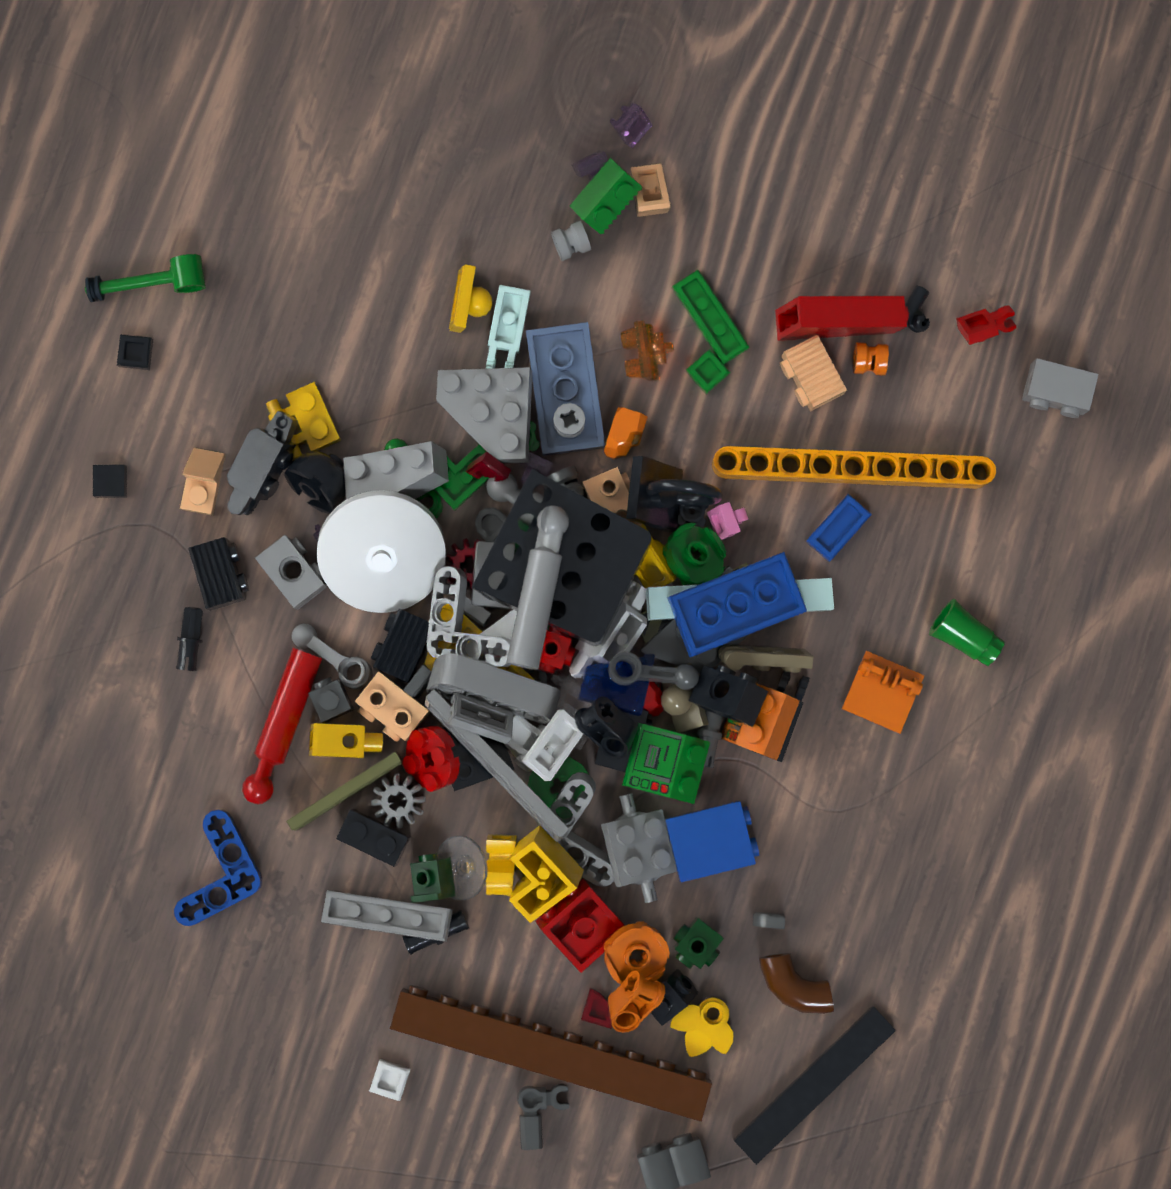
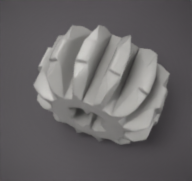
M394 774V786L385 777L381 781L386 790L384 791L379 787L373 789V792L381 795L382 798L381 800H371V805H382V809L375 813L376 818L383 816L385 813L388 814L384 825L390 826L394 817H396L397 828H403V816L412 825L415 823V818L410 812L413 811L418 815L423 814L424 810L416 807L415 803L426 802V797H415L414 795L422 789L420 784L415 785L412 789L409 788L413 777L407 776L403 785H401L400 774ZM402 792L406 796L403 800L407 799L405 807L400 806L396 810L392 807L394 802H390L392 795L398 796Z

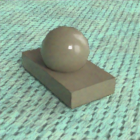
M662 683L664 691L661 696V705L667 713L672 715L677 733L709 724L705 710L689 702L694 687L689 690H683L677 687L676 684Z

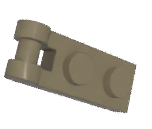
M726 644L718 652L719 659L729 669L734 671L741 669L744 665H752L751 668L760 671H769L771 667H782L784 671L798 673L801 672V668L812 669L814 658L808 651L801 648Z

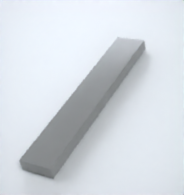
M435 689L431 691L425 699L427 709L556 842L562 840L570 829L478 734L448 724L449 718L452 715L449 714L451 706Z

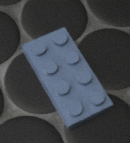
M588 322L526 330L530 366L533 371L532 381L542 455L547 456L605 448ZM566 403L578 405L585 415L584 429L580 435L574 438L562 437L554 427V413L558 407Z

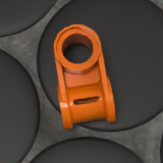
M636 970L629 973L622 984L608 997V1007L613 1028L622 1033L638 1028L640 1023L661 1004L665 995L664 983L659 981L652 982L644 978L643 974Z

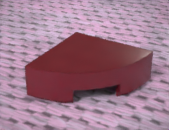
M485 452L469 463L466 472L478 479L481 476L495 477L494 481L498 482L506 480L511 470L491 454Z
M590 988L581 1020L612 1029L607 999L600 992Z

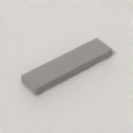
M327 890L321 922L447 942L453 910Z

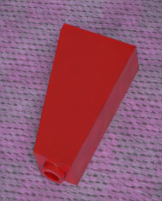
M798 296L775 310L778 341L810 339L815 335H818L819 338L893 334L906 328L909 318V311L905 305L904 296Z

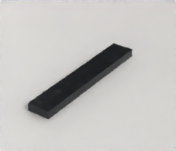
M874 1006L870 1007L733 1139L734 1142L757 1165L896 1030Z

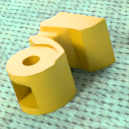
M488 834L486 840V853H489L485 873L486 895L511 896L515 864L510 858L516 847L517 835Z

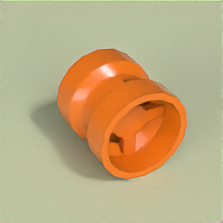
M856 342L853 355V373L864 374L867 371L873 372L875 375L885 376L889 357L888 344H877L873 347L868 346L866 343Z

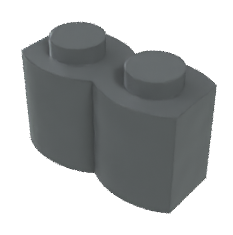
M686 1133L672 1138L673 1144L661 1147L660 1142L642 1147L643 1153L638 1154L637 1158L646 1189H676L710 1178L711 1175L700 1138L698 1136L692 1137L691 1133Z

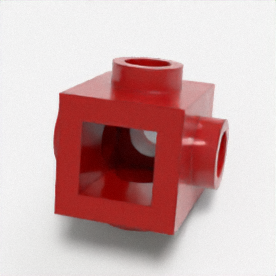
M549 627V630L546 631L538 670L554 675L555 670L563 672L565 665H571L576 648L571 647L572 639L568 638L567 634ZM549 643H554L558 647L557 652L553 655L545 651Z

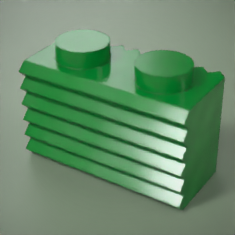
M610 158L571 203L570 207L599 234H604V230L609 229V225L613 224V220L617 219V215H621V210H625V205H629V201L634 200V196L638 195V191L642 190V186L626 170Z

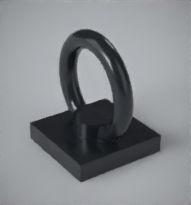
M633 456L626 519L665 532H674L678 524L679 505H714L722 500L723 493L719 488L710 484L682 480V469L645 456Z

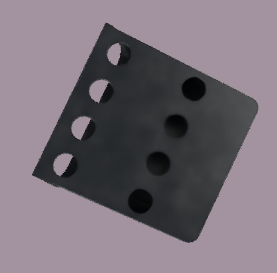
M532 469L472 588L485 598L517 611L529 553L531 549L535 548L539 531L537 517L545 507L550 505L559 506L566 511L569 517V526L566 532L563 533L559 554L562 556L548 626L589 645L598 646L605 638L650 548L651 534L644 528ZM539 485L544 486V497L541 503L533 498V491ZM524 514H532L534 518L527 532L522 531L518 526L519 518ZM509 543H517L519 547L512 561L506 559L503 554L505 546ZM503 572L505 575L496 590L491 588L488 581L491 574Z

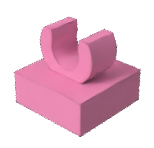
M730 502L718 505L707 512L713 531L721 540L728 539L741 532L739 524L748 520L745 508L733 511Z

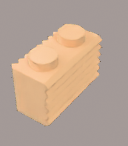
M818 335L783 352L781 357L784 361L780 362V366L787 379L793 377L798 389L794 390L795 395L802 407L807 405L809 410L813 411L844 395L847 391Z

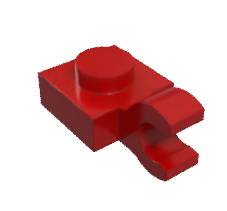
M1009 305L1003 306L991 313L985 308L956 318L957 327L968 344L972 345L999 335L998 330L1005 333L1015 330L1016 324L1012 319H1007L1014 316L1015 312Z

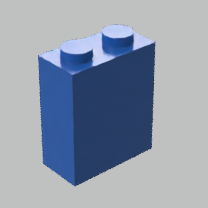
M741 801L665 819L680 882L755 865L754 857L760 856L756 838H749L747 825L752 824L749 809L747 806L742 807Z

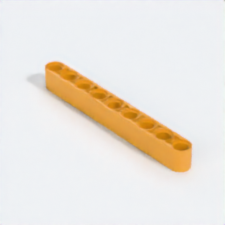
M726 446L720 448L712 460V470L718 477L724 479L977 489L990 483L996 475L994 462L984 456ZM723 455L731 456L735 461V467L731 470L722 469L718 463L719 457ZM756 456L762 457L766 461V469L755 471L750 465V459ZM793 458L798 464V470L793 473L785 471L782 467V460ZM816 459L827 461L829 472L826 474L818 473L814 469V461ZM848 460L858 462L861 468L860 474H849L845 468L846 462ZM884 461L889 463L892 467V474L890 476L879 474L877 471L878 462ZM915 462L922 466L924 471L922 477L917 478L910 474V463ZM942 464H949L954 468L955 476L953 479H947L941 474L940 468ZM974 465H980L985 469V480H978L973 476L972 468Z

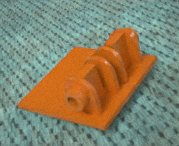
M865 651L842 709L901 734L916 695H919L922 690V681L925 675Z

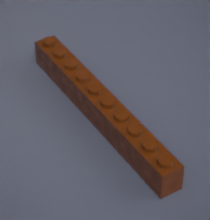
M410 985L409 990L403 988L400 992L390 1026L391 1030L702 1122L712 1087L711 1080L706 1078L707 1073L688 1068L687 1072L675 1069V1063L663 1059H657L656 1063L644 1060L645 1055L629 1049H626L625 1054L613 1051L614 1045L595 1040L594 1045L582 1041L583 1036L569 1031H564L562 1036L552 1033L551 1026L539 1022H533V1026L520 1023L521 1018L508 1013H502V1017L489 1014L490 1008L472 1003L471 1008L458 1005L459 999L441 994L440 999L427 995V989Z

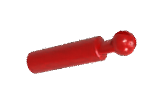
M292 648L254 754L260 760L256 773L248 776L243 782L242 792L247 801L257 805L263 804L273 795L274 786L270 779L275 765L285 763L309 697L308 693L311 692L322 658Z

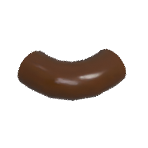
M791 953L774 954L759 958L760 968L767 987L782 1004L801 1013L825 1014L834 1012L829 981L816 982L801 978L794 969Z

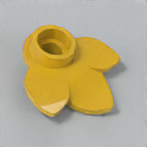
M710 997L703 1000L700 1005H688L671 1020V1028L686 1032L685 1047L689 1057L701 1055L709 1050L711 1046L720 1053L726 1054L733 1043V1031L727 1023L729 1009L726 1003L719 998ZM717 1008L719 1010L718 1017L715 1019L708 1018V1009Z

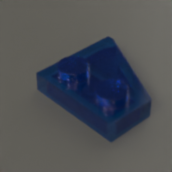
M646 654L644 657H639L641 665L653 666L654 654ZM618 662L616 664L618 675L624 678L632 675V668L628 663ZM609 663L590 665L585 668L578 700L593 703L595 699L603 696L610 699L623 712L638 716L642 714L649 681L638 680L630 685H619L609 676Z

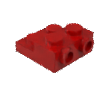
M584 879L580 880L577 889L539 916L535 921L542 932L580 973L605 952L604 944L606 940L618 929L625 926Z

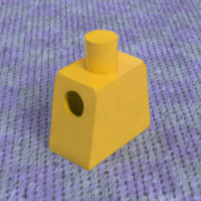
M310 724L309 756L364 758V752H382L383 733L365 732L364 725ZM344 736H353V747H344L342 743Z

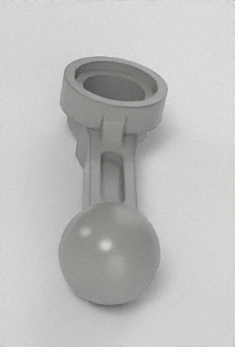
M299 624L292 631L293 643L302 649H312L331 663L338 671L339 678L345 686L353 690H359L368 685L372 678V669L368 662L359 657L349 658L340 655L318 639L316 630L309 624ZM358 664L361 667L360 676L356 680H348L347 671L349 667Z

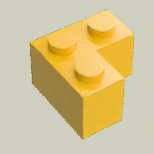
M540 825L517 843L510 858L525 876L516 883L509 901L531 923L577 889L584 870Z

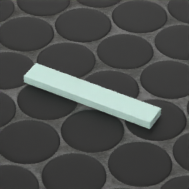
M832 578L795 580L807 612L834 610ZM697 585L645 588L648 620L674 619L675 617L667 597Z

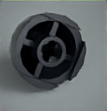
M310 451L302 454L292 461L284 472L287 483L294 492L300 495L303 491L312 498L307 503L321 512L330 514L341 504L346 496L344 463L332 453L327 455L323 452Z

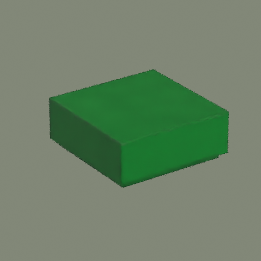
M710 349L686 369V373L706 395L730 375V371Z

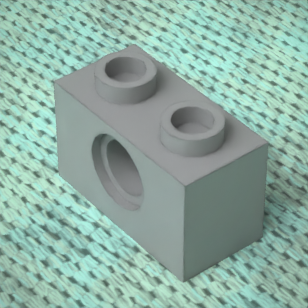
M283 535L256 556L255 559L293 608L299 610L326 589L327 586L323 582L318 564L314 562L310 565L303 555L307 553V550L296 537L290 540L288 536ZM294 562L300 563L302 567L300 576L295 579H289L286 575L288 565Z

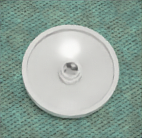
M379 490L364 492L350 497L329 514L320 530L317 545V562L324 582L339 599L364 611L388 613L413 606L433 590L436 573L445 566V540L438 521L423 504L402 493Z

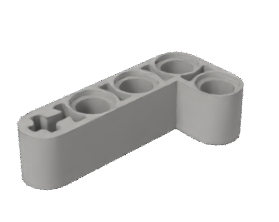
M446 653L435 659L426 690L427 693H430L435 689L443 699H451L456 692L513 712L514 715L548 724L556 713L561 693L560 690L550 685L454 653Z

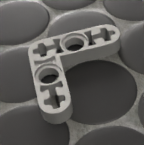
M446 566L439 569L434 579L428 627L427 650L429 654L434 658H439L446 653H454L471 658L467 655L465 647L468 641L473 639L478 643L479 650L477 655L471 659L495 667L510 666V664L506 663L511 643L510 639L461 632L467 589L466 574L457 567ZM446 578H456L455 585L446 584ZM443 594L455 595V599L443 598ZM446 604L452 606L454 613L452 619L448 622L442 620L440 614L441 608ZM444 640L445 642L456 643V649H442L438 647V642ZM488 648H502L507 650V654L502 657L488 654Z
M575 773L568 779L550 806L551 811L570 829L567 835L558 843L566 851L571 847L580 848L584 853V857L575 861L584 870L582 877L597 886L605 887L614 882L608 854L571 831L590 803L596 790V783L590 775ZM582 784L586 787L585 791H582L575 801L572 799L576 787ZM565 806L572 811L573 817L562 819L557 815L556 809ZM589 857H592L593 861L590 863L589 867H587L586 864L588 862ZM603 866L608 868L607 872L605 871L603 874L597 872L598 868L600 869Z

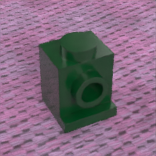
M433 853L419 855V862L410 863L414 896H411V903L456 896L451 858L438 859V854Z

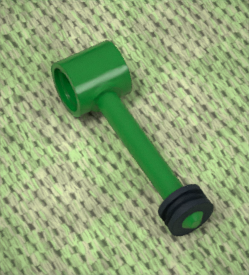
M197 254L180 255L170 259L171 267L168 271L102 281L100 276H95V279L94 277L92 279L86 277L85 292L89 301L95 302V299L96 301L98 299L104 301L105 294L168 283H173L174 292L176 293L201 291L206 288L202 258Z

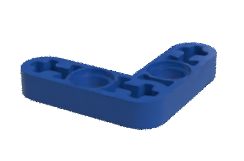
M224 810L209 812L203 820V829L226 876L177 902L174 908V915L176 920L184 926L198 924L255 894L262 886L261 873L233 818ZM214 816H217L218 819L224 818L226 820V824L222 828L226 835L232 832L234 838L224 840L218 845L216 839L223 837L219 830H212L210 827L214 823ZM228 844H236L241 849V857L236 862H230L224 856V849ZM245 872L247 876L253 875L255 881L251 883L252 889L249 890L247 887H242L235 892L239 897L235 899L233 889L226 881L231 879V883L234 885L243 880L242 873ZM221 887L226 891L227 900L223 905L219 906L211 902L210 892L213 888ZM202 894L204 904L210 909V912L206 914L204 907L194 913V920L190 916L184 917L182 915V912L186 909L184 904L187 902L190 906L202 902L198 898V895Z

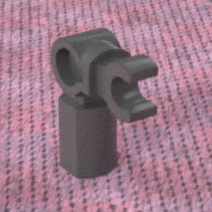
M558 1084L551 1090H546L545 1087L525 1086L520 1089L517 1101L523 1110V1115L519 1116L522 1150L543 1148L541 1114H537V1110L547 1109V1106L550 1105L558 1110L568 1109L569 1103H559L556 1101V1095L561 1091H568V1086Z

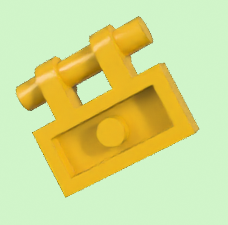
M315 382L286 394L290 406L285 409L281 408L278 399H273L266 403L270 412L268 416L270 421L277 411L285 412L292 417H296L302 432L293 435L291 442L296 445L292 452L294 455L292 461L302 455L299 446L306 442L311 451H319L341 441Z

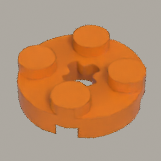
M644 921L621 927L604 944L605 965L612 978L619 984H622L628 974L635 970L642 973L644 978L652 982L660 979L666 970L664 966L670 954L668 944L656 928L649 926ZM634 950H644L640 961L637 962L635 959L629 960Z

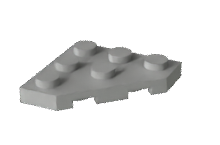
M530 367L438 370L436 401L486 452L501 463L528 462L533 373Z

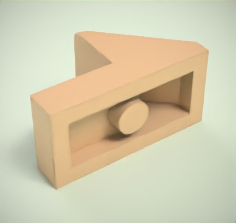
M662 164L631 167V176L642 186V190L638 191V195H635L637 217L668 213L670 201Z
M193 448L183 470L186 482L180 509L213 516L225 459L224 453Z

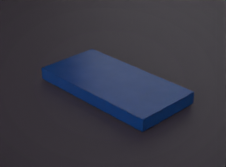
M785 552L667 597L689 657L696 656L807 612Z

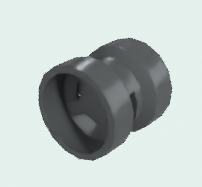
M575 466L564 468L547 477L583 497L587 496L584 486L578 483V472Z

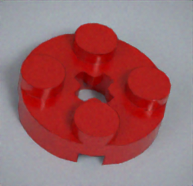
M438 726L419 728L410 734L406 746V756L403 758V767L408 774H412L415 780L429 792L449 786L457 779L460 762L459 756L454 758L451 747L455 746L453 739L444 729Z

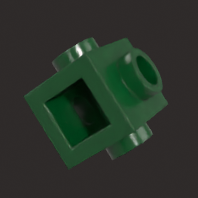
M696 917L689 927L683 924L673 937L677 942L673 947L679 952L675 958L689 969L693 965L699 969L704 964L709 967L720 954V951L716 948L724 938L700 918ZM694 941H701L702 945L698 950L691 949Z

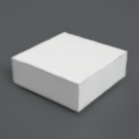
M380 1059L369 1091L400 1101L411 1069Z

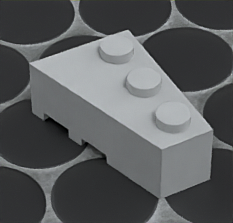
M432 441L343 458L346 500L364 492L379 490L398 492L417 499L449 481L446 450Z

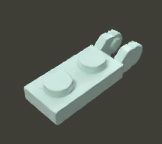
M499 285L488 340L489 353L486 369H495L497 350L509 352L504 368H514L516 353L519 354L531 294L530 290Z

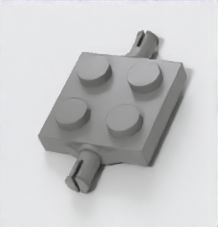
M631 793L619 796L624 815L615 821L601 824L616 887L641 884L644 903L658 900L653 881H656L663 875L677 872L663 810L660 809L647 813L636 812L633 794Z

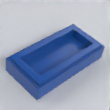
M847 494L806 542L830 562L872 514L851 495Z

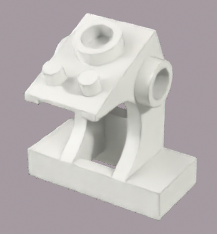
M563 709L557 710L547 726L539 725L538 728L529 723L525 718L514 715L512 739L505 746L516 757L515 763L520 768L528 772L533 770L544 781H551L583 733L577 728L575 719Z

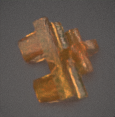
M643 320L636 321L633 328L621 332L623 348L627 350L637 348L639 357L625 361L626 376L629 378H643L651 382L660 380L658 365L667 364L666 353L674 351V344L664 342L663 332L654 333L652 324H645Z

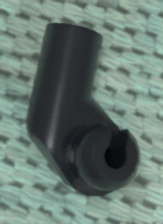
M916 285L905 304L909 311L907 326L915 333L926 331L930 325L929 318L925 317L922 310V305L930 293L919 285Z

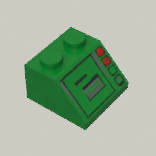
M638 723V731L633 741L622 785L694 804L710 742Z

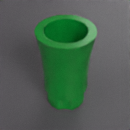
M956 599L948 602L929 630L930 636L951 645L971 659H977L986 666H989L996 660L1005 645V642L996 636L993 630L971 615Z

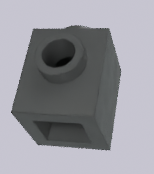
M331 677L321 680L313 685L315 690L308 693L322 723L330 722L355 710L340 680L332 681Z

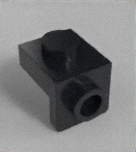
M679 969L672 972L663 982L665 985L664 998L661 1004L651 1012L661 1026L685 1009L698 994L692 981L683 975Z

